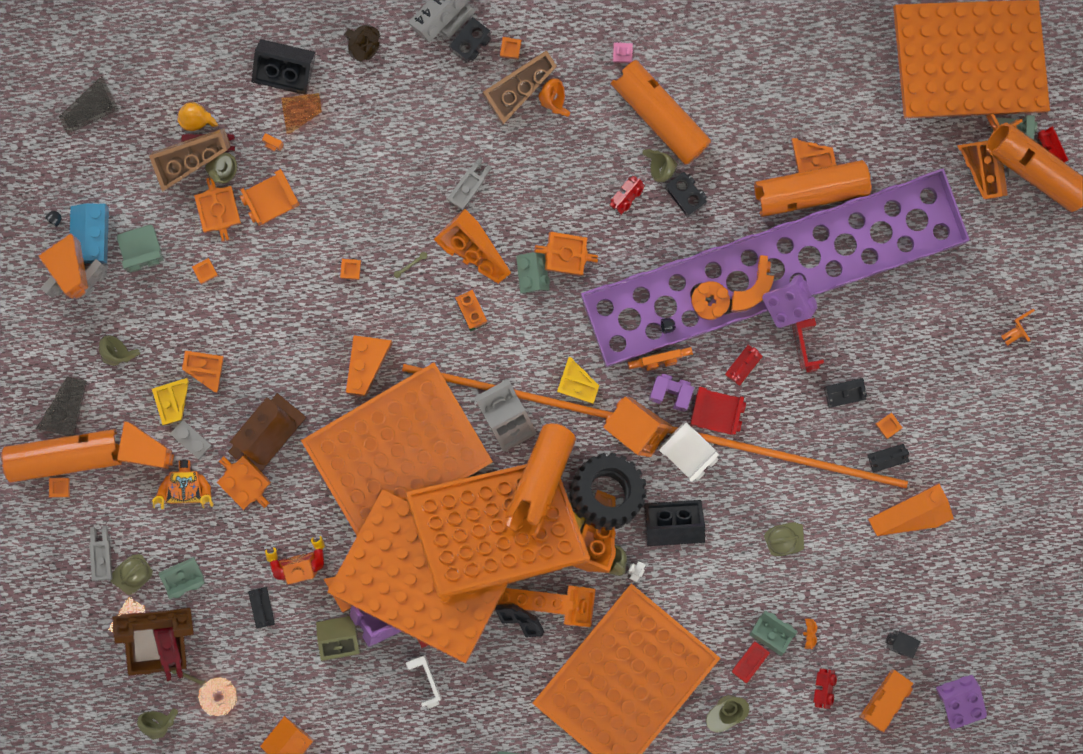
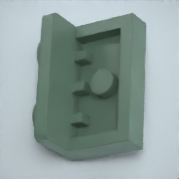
M532 252L517 255L520 293L549 291L550 279L547 270H545V254Z
M195 557L159 572V577L167 590L169 599L179 598L185 592L197 590L205 583L204 575Z
M764 611L749 635L782 656L791 640L797 634V631L790 624L778 619L775 614Z

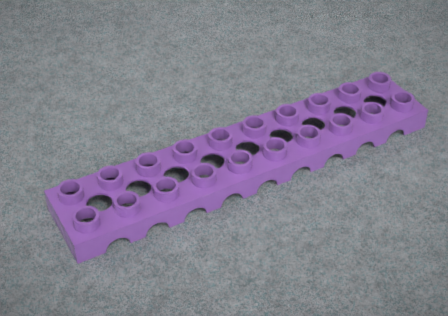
M943 168L919 176L909 182L896 184L874 194L847 201L834 208L821 210L799 220L786 222L764 232L751 234L729 244L702 251L689 258L679 259L657 269L641 272L622 281L581 293V298L605 367L607 368L769 312L765 303L760 302L747 311L724 314L715 320H705L697 315L698 322L693 327L685 326L681 319L683 313L687 311L696 314L690 297L691 289L696 284L708 281L720 283L728 290L731 302L733 292L728 289L726 279L731 272L741 271L745 273L749 279V285L746 290L753 287L757 279L760 255L768 256V259H778L785 267L783 277L773 281L770 291L789 285L790 277L794 274H799L807 282L811 296H815L963 245L970 239ZM925 189L931 190L935 195L934 203H923L920 199L921 191ZM887 202H895L899 206V214L897 216L891 217L885 213L884 206ZM913 209L924 211L928 217V224L921 231H913L906 224V215ZM852 214L860 215L864 220L863 227L860 229L852 228L848 222L849 216ZM878 221L886 222L892 228L891 239L883 244L875 242L870 236L871 226ZM936 225H943L947 228L948 236L945 240L935 238L933 228ZM817 226L824 227L828 231L827 240L817 241L813 237V229ZM841 234H849L856 240V250L849 256L838 254L834 248V241ZM906 237L911 240L912 250L910 252L899 250L897 246L899 238ZM788 239L792 243V251L788 254L779 252L777 241ZM806 246H813L820 252V263L814 268H805L798 260L800 250ZM869 249L875 252L877 256L875 264L868 265L862 261L861 254L864 250ZM745 251L753 252L757 257L756 264L753 266L744 265L741 261V254ZM836 262L840 265L841 273L838 277H831L826 273L825 267L827 263ZM714 263L720 267L721 274L718 278L711 279L705 274V267L708 264ZM673 276L682 277L685 281L684 289L681 291L672 290L669 286V279ZM644 288L648 291L649 300L646 303L640 304L633 299V292L636 289ZM661 296H670L677 304L676 313L670 317L675 321L676 328L671 333L663 334L662 332L661 337L658 339H650L645 333L646 327L650 324H657L661 328V319H664L656 314L654 309L655 301ZM712 298L711 302L708 304L709 306H711L712 303H716V300ZM606 300L613 305V312L610 315L602 316L597 312V304L600 301ZM632 308L638 311L641 317V323L638 328L627 331L619 325L618 316L622 310ZM615 336L622 337L626 342L625 349L621 352L613 351L609 346L611 338Z

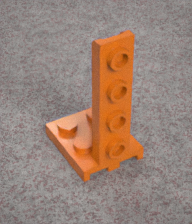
M568 585L567 595L506 588L497 605L514 603L524 610L564 614V625L591 627L596 589Z

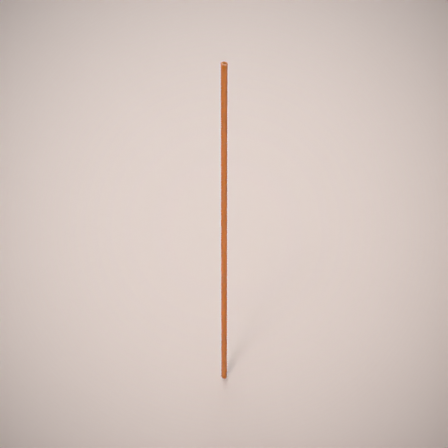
M403 364L402 371L415 374L423 368ZM441 373L446 382L485 391L496 386ZM514 389L519 399L605 419L610 414H613V412ZM672 427L668 433L673 434L678 427ZM699 433L708 443L897 487L907 488L908 485L906 480Z

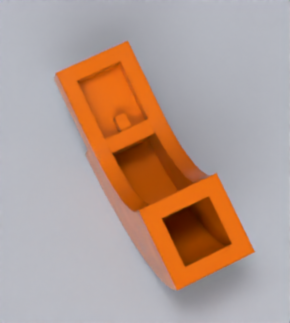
M760 255L758 259L757 279L754 286L746 291H734L732 293L731 312H743L755 307L763 300L762 296L764 293L770 291L774 276L766 275L770 273L771 261H768V256Z

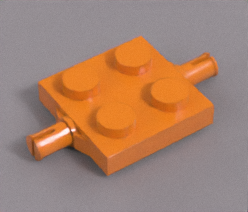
M207 178L209 190L194 195L204 233L219 231L221 241H225V239L227 241L229 240L227 229L233 225L241 224L232 186L216 188L213 179Z
M549 232L547 245H535L534 253L545 254V270L582 276L586 261L598 262V255L588 254L586 237Z
M689 347L642 359L639 358L638 360L628 362L629 370L641 367L642 369L646 368L647 371L658 369L661 364H665V367L676 365L678 360L684 356L693 355V351Z
M245 455L233 464L225 456L219 460L227 470L217 483L243 510L256 500L263 508L270 504L262 494L272 482Z

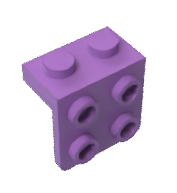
M801 275L795 276L789 285L764 293L762 296L778 328L809 319L817 309V302L811 296L809 286Z
M973 675L964 676L958 680L936 687L937 693L944 703L951 729L986 718L987 713L981 689Z

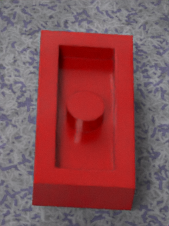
M754 641L731 672L747 684L770 652Z

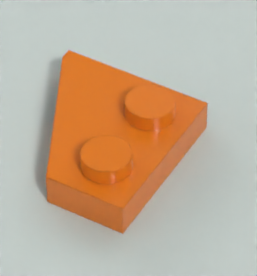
M797 138L791 139L798 173L836 165L833 148L820 146L812 142L800 141Z
M185 351L182 370L213 392L218 393L224 356Z

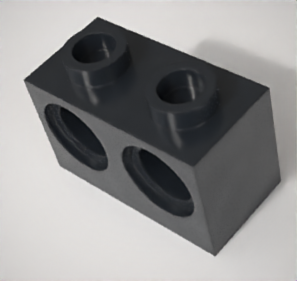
M472 17L449 45V50L468 64L470 60L473 62L479 55L478 50L480 47H485L490 42L491 38L489 36L491 31ZM475 31H480L483 34L480 38L472 36ZM467 45L471 50L463 53L460 48Z
M683 172L669 182L665 189L686 217L689 218L706 205L707 201L705 199H707V196L701 189L698 190L694 185L696 182L693 177ZM683 182L686 184L687 189L681 191L677 188L676 184ZM690 197H695L698 200L696 206L688 203Z
M896 630L893 633L890 632L885 641L887 649L910 659L914 658L921 642L912 636Z

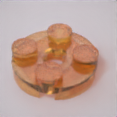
M219 676L205 681L198 692L200 707L212 716L227 715L237 703L235 686L227 678ZM220 691L221 696H223V699H219V701L216 702L215 698L212 697L213 693L217 694V692Z

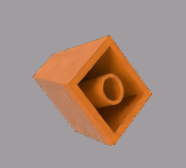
M70 233L40 254L39 258L63 292L73 299L75 297L77 299L86 293L85 290L88 288L80 241Z
M625 396L617 403L614 413L607 417L603 428L637 455L651 457L673 426L633 398Z
M124 421L117 460L169 470V466H172L174 462L172 450L134 424Z

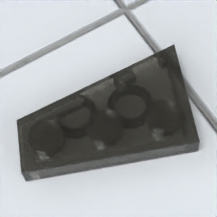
M101 76L59 116L67 134L119 110L104 77Z
M66 377L55 395V399L35 429L66 436H75L87 381Z

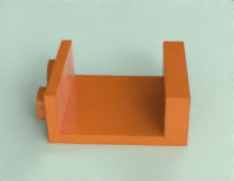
M282 169L274 172L275 176L247 190L244 188L240 189L243 194L240 196V199L244 206H249L251 212L248 214L252 222H257L259 226L300 205Z

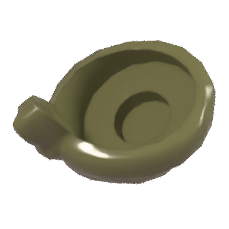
M644 149L642 151L644 156L651 158L650 171L655 182L663 183L673 176L677 170V163L672 156L651 149Z
M224 152L208 162L205 170L215 183H227L236 174L237 161L233 155Z
M106 335L100 340L99 352L105 364L116 366L122 362L127 363L132 358L140 355L138 349L128 351L123 342L114 336Z
M615 545L616 555L610 572L606 574L622 576L626 572L627 556L620 546Z
M173 708L168 716L157 711L144 712L137 718V726L144 735L152 740L162 738L167 733L168 728L173 726L178 710Z

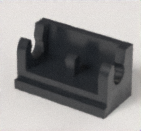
M864 378L824 387L828 408L863 401L867 397Z

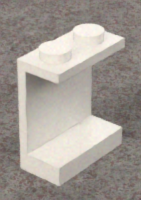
M686 421L659 447V451L666 455L688 476L691 482L695 479L698 481L705 474L703 470L708 465L712 467L719 460L717 458L719 453Z
M426 655L406 662L408 670L423 665L435 697L421 703L422 707L427 706L429 709L439 705V700L442 697Z

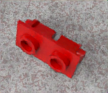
M1053 126L1038 132L1037 138L1040 139L1045 149L1064 163L1069 161Z
M635 176L629 177L621 187L625 193L623 194L618 191L610 200L611 203L609 205L613 209H617L620 215L624 211L629 210L633 200L642 194L645 185L641 179Z
M747 345L725 375L740 386L763 355L755 347L752 348L750 345Z
M820 668V671L817 672L816 685L823 687L822 690L815 689L813 701L815 707L822 708L823 706L824 709H830L831 705H833L835 698L834 694H832L833 686H836L837 683L835 670Z

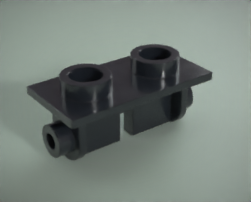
M904 444L867 454L873 473L910 462L908 458L909 451L905 448Z
M267 587L248 591L256 629L275 625Z

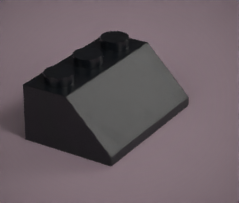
M260 39L254 52L251 82L307 95L316 52Z
M701 500L644 503L647 547L705 543V521Z

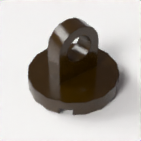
M369 24L362 25L355 31L348 28L344 33V36L349 40L348 52L350 56L359 62L370 60L379 49L380 33L377 28Z

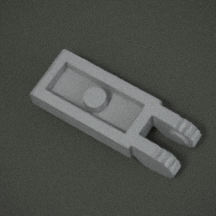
M480 158L477 159L471 169L467 170L447 198V201L462 211L492 169L488 165L480 176L476 174L475 171L483 161Z
M102 526L103 541L96 542V528L90 527L91 542H89L92 581L113 579L107 526Z

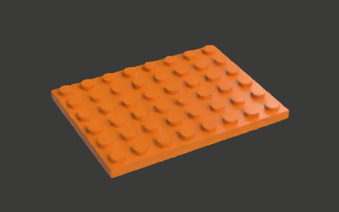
M1039 0L896 4L893 6L904 118L1042 113L1050 111Z
M435 362L301 440L356 535L360 532L382 489L407 501L405 495L408 491L467 478L493 462Z
M527 464L406 492L405 496L439 598L589 562L590 557L562 480L560 479L539 533L531 537L532 524L527 521V518H524L516 533L506 526L508 518H505Z
M382 489L327 593L466 664L509 581L439 598L408 502Z
M630 584L532 704L592 754H643L721 658L633 584Z

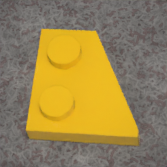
M568 357L557 392L594 404L599 385L571 357Z
M188 378L152 388L163 426L182 420L189 384Z

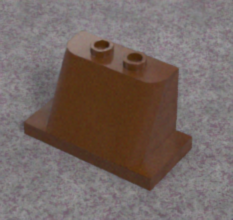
M278 393L271 400L266 397L230 440L233 446L228 453L237 460L245 455L262 472L307 417Z
M190 608L112 616L114 643H125L128 676L164 672V669L161 667L153 630L173 627L174 637L181 658V668L187 669L184 636L194 635ZM175 665L168 666L169 671L176 670Z

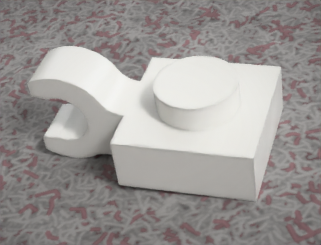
M639 561L637 564H631L628 570V574L631 575L629 579L637 582L645 571L643 570L645 564Z

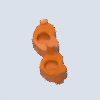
M805 619L807 632H803V635L807 636V642L804 649H813L817 643L815 633L818 627L813 619Z

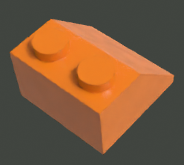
M284 716L260 747L267 754H304L314 742V739Z

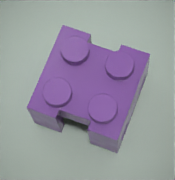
M666 374L657 375L649 401L660 404L663 401L665 392L677 395L673 409L685 412L688 409L694 390L691 383L680 380L679 383L672 381L673 377Z
M354 606L351 608L350 617L355 626L359 625L364 632L363 639L368 647L402 632Z

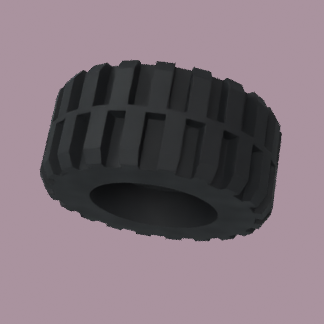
M601 453L597 457L589 458L576 472L570 485L572 489L570 499H573L571 505L573 509L579 511L577 516L580 519L582 517L586 519L585 523L590 526L593 523L595 528L599 530L602 527H605V530H612L614 527L619 529L624 524L631 522L645 503L644 498L647 494V490L644 489L646 481L640 477L643 474L641 470L634 468L636 464L633 461L630 463L626 461L627 457L621 455L618 458L616 453H610L608 456L605 453ZM607 476L619 482L625 495L623 503L617 507H607L599 503L591 489V484L595 478Z

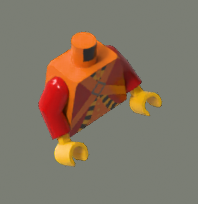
M320 536V540L315 542L314 537L311 538V543L315 549L313 552L279 561L277 560L276 548L273 547V553H267L266 549V559L270 562L274 578L284 580L286 584L314 578L318 571L324 567V552L322 549L325 547V543Z

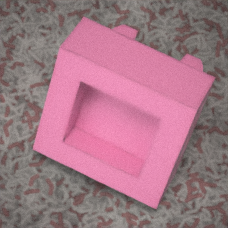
M614 43L613 63H631L633 43Z

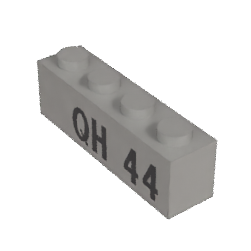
M429 0L408 23L418 35L430 43L470 0Z

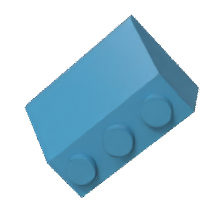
M86 203L70 206V233L80 241L84 263L92 264L97 259L100 263L107 264L109 207L106 204Z

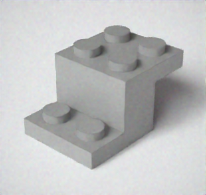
M97 259L85 271L88 288L85 290L86 293L81 296L82 298L85 295L88 297L95 288L93 286L97 281L101 282L107 275L106 271L108 268ZM52 275L40 288L52 298L58 297L63 292Z
M508 379L474 397L503 452L537 434L525 408Z

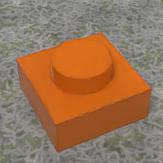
M503 37L500 57L519 60L521 40Z
M266 133L262 138L265 144L264 147L273 152L276 149L281 151L284 146L281 140Z
M209 258L192 266L201 285L218 276Z
M342 259L340 278L360 280L361 260Z
M892 412L875 424L885 439H888L902 429V426Z
M49 478V498L70 497V478Z

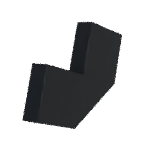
M514 603L496 606L495 611L502 624L519 623L526 638L543 636L544 630L538 617Z

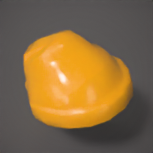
M195 102L183 105L177 116L179 125L186 131H197L206 124L212 127L218 126L216 119L203 106Z

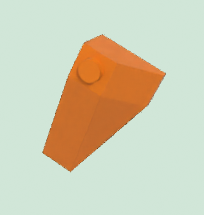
M466 209L459 213L434 238L448 254L453 256L456 253L464 258L463 263L468 265L470 262L476 265L481 274L498 284L511 274V271L479 222Z
M936 484L868 520L876 536L937 528L953 520L954 517L941 485Z
M597 490L595 499L599 503L607 507H616L615 496ZM584 523L581 535L590 560L589 562L573 566L586 572L609 573L616 555L615 527L612 530H605V527L599 530L595 528L593 523L590 526Z

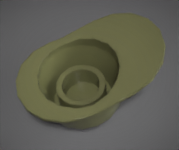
M796 522L774 526L768 529L764 535L770 554L773 556H785L797 553L805 548L803 525Z
M132 555L113 571V579L110 581L127 595H132L151 578L153 571L142 555Z
M733 695L723 696L707 714V727L713 732H723L740 723L749 714L748 702L741 697Z

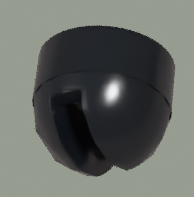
M51 211L46 215L45 219L57 227L61 222V214L57 211Z
M661 319L663 334L671 333L675 330L676 326L673 319Z

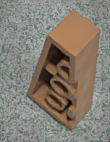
M547 50L482 92L483 97L502 126L557 67Z
M224 128L154 151L149 155L162 192L230 148L231 145Z

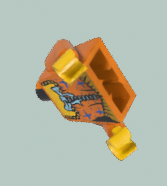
M179 460V472H170L164 478L158 488L156 497L152 500L153 508H155L156 504L160 503L161 509L165 508L164 500L167 504L201 503L202 508H205L204 504L207 502L210 503L211 507L214 505L211 499L210 484L204 475H201L198 471H190V460Z

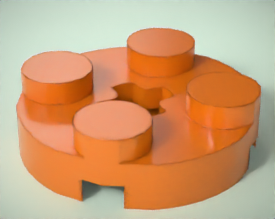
M708 281L701 283L694 290L691 304L700 318L715 320L724 315L728 310L730 297L728 290L723 285ZM713 296V299L716 300V303H712V305L709 306L708 302L705 301V298Z

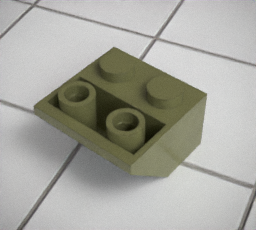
M350 616L316 622L321 661L361 654L357 628Z

